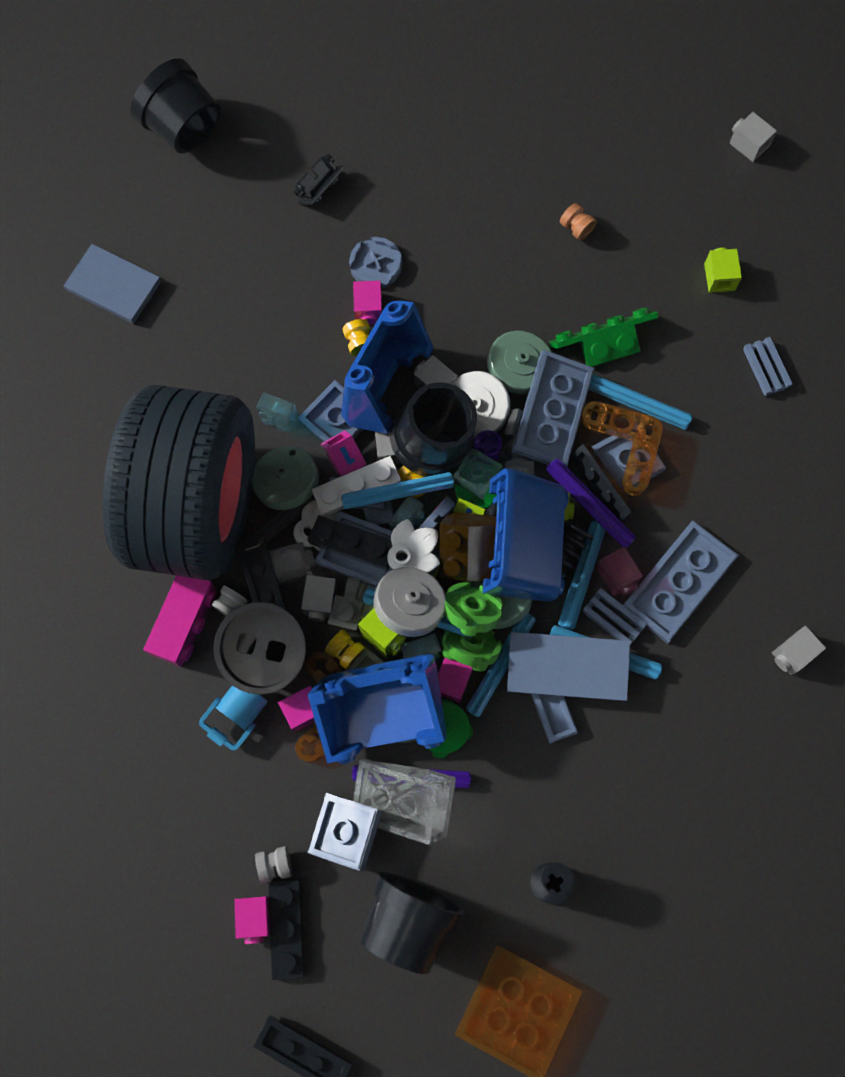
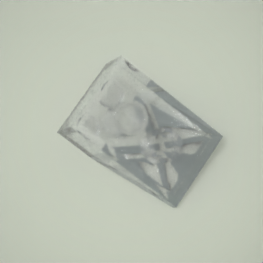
M361 759L359 760L353 801L382 810L377 828L431 845L447 837L456 778L428 769Z

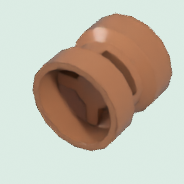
M577 202L572 204L560 218V224L566 229L571 228L573 236L581 241L591 233L597 224V220L591 214L587 215L584 213V208Z

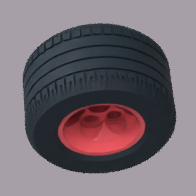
M149 385L135 393L128 400L119 416L112 436L103 484L102 510L105 538L109 550L120 564L134 570L201 580L215 579L230 568L237 554L236 546H239L246 525L255 464L253 418L249 408L240 398L227 394L163 385Z

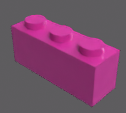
M182 576L175 577L143 650L147 654L182 667L184 661L187 662L190 659L194 649L192 642L195 635H199L205 625V618L203 617L206 610L211 608L212 602L216 600L217 592H215L216 587L209 580Z

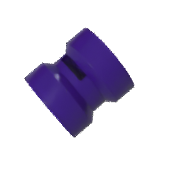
M484 430L476 435L473 443V457L476 462L482 461L492 464L498 461L502 446L500 436L491 430Z

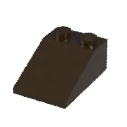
M450 511L440 523L439 578L467 582L484 581L485 578H491L493 568H489V562L494 560L496 516Z

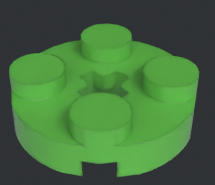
M467 582L455 584L446 593V611L444 615L449 622L460 628V631L466 636H475L477 633L488 632L498 625L502 614V601L499 596L483 594L482 585L477 589L470 587L471 583Z
M445 630L442 637V654L445 658L468 665L476 671H485L488 665L497 661L502 643L500 639L497 643V640L493 638L495 632L492 630L477 633L472 638Z

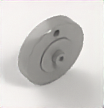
M401 567L388 572L380 580L374 594V608L380 621L391 631L409 637L422 636L433 631L443 618L446 611V595L440 583L429 573L417 568Z

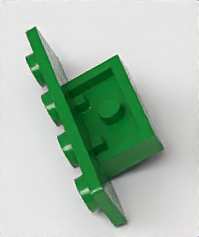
M648 307L632 311L633 316L623 318V315L608 318L607 324L598 326L597 323L582 326V331L572 334V331L558 333L555 335L556 339L549 341L550 347L557 349L580 342L585 364L590 367L640 352L634 325L659 318V314L657 311H649Z

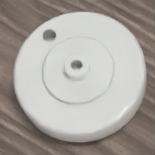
M473 371L459 376L452 383V385L465 391L476 407L477 424L474 431V439L481 431L491 430L497 433L505 425L510 414L511 403L508 391L498 378L486 372Z

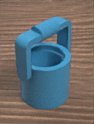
M231 686L222 699L217 697L200 718L199 725L208 732L206 736L220 747L224 744L231 750H237L256 726L252 722L268 701L259 694L247 693ZM214 708L245 730V733L236 745L227 739L228 737L213 726L212 728L204 722Z

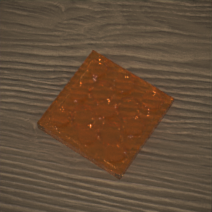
M496 945L455 1031V1036L529 1077H544L583 991Z

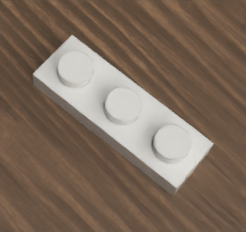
M388 456L313 488L312 492L323 517H326L344 509L341 501V495L344 493L402 481L391 456Z

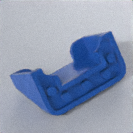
M393 301L384 308L349 369L344 381L341 409L342 417L348 426L388 434L393 420L386 414L388 409L385 403L379 402L399 365L411 367L413 364L412 359L416 356L423 355L424 358H429L433 351V344L414 302Z
M504 468L490 479L489 494L497 495L493 498V504L497 505L494 560L489 562V568L493 569L491 578H485L483 581V594L551 602L558 595H561L564 590V578L561 577L564 513L569 500L568 492H565L563 485L519 470Z
M432 654L332 673L321 678L308 693L327 763L338 761L339 764H347L354 761L356 755L363 748L416 739L417 743L424 745L425 748H434L441 745L447 737L437 666Z

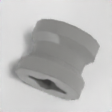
M223 586L220 590V597L218 600H214L211 606L224 616H227L236 608L247 604L248 601L234 590Z

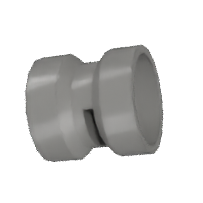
M287 846L278 847L271 853L262 851L255 854L256 868L261 884L271 882L275 877L283 879L292 877V865Z

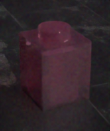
M625 547L602 558L596 566L613 596L619 593L625 596L638 588L637 583L643 577Z

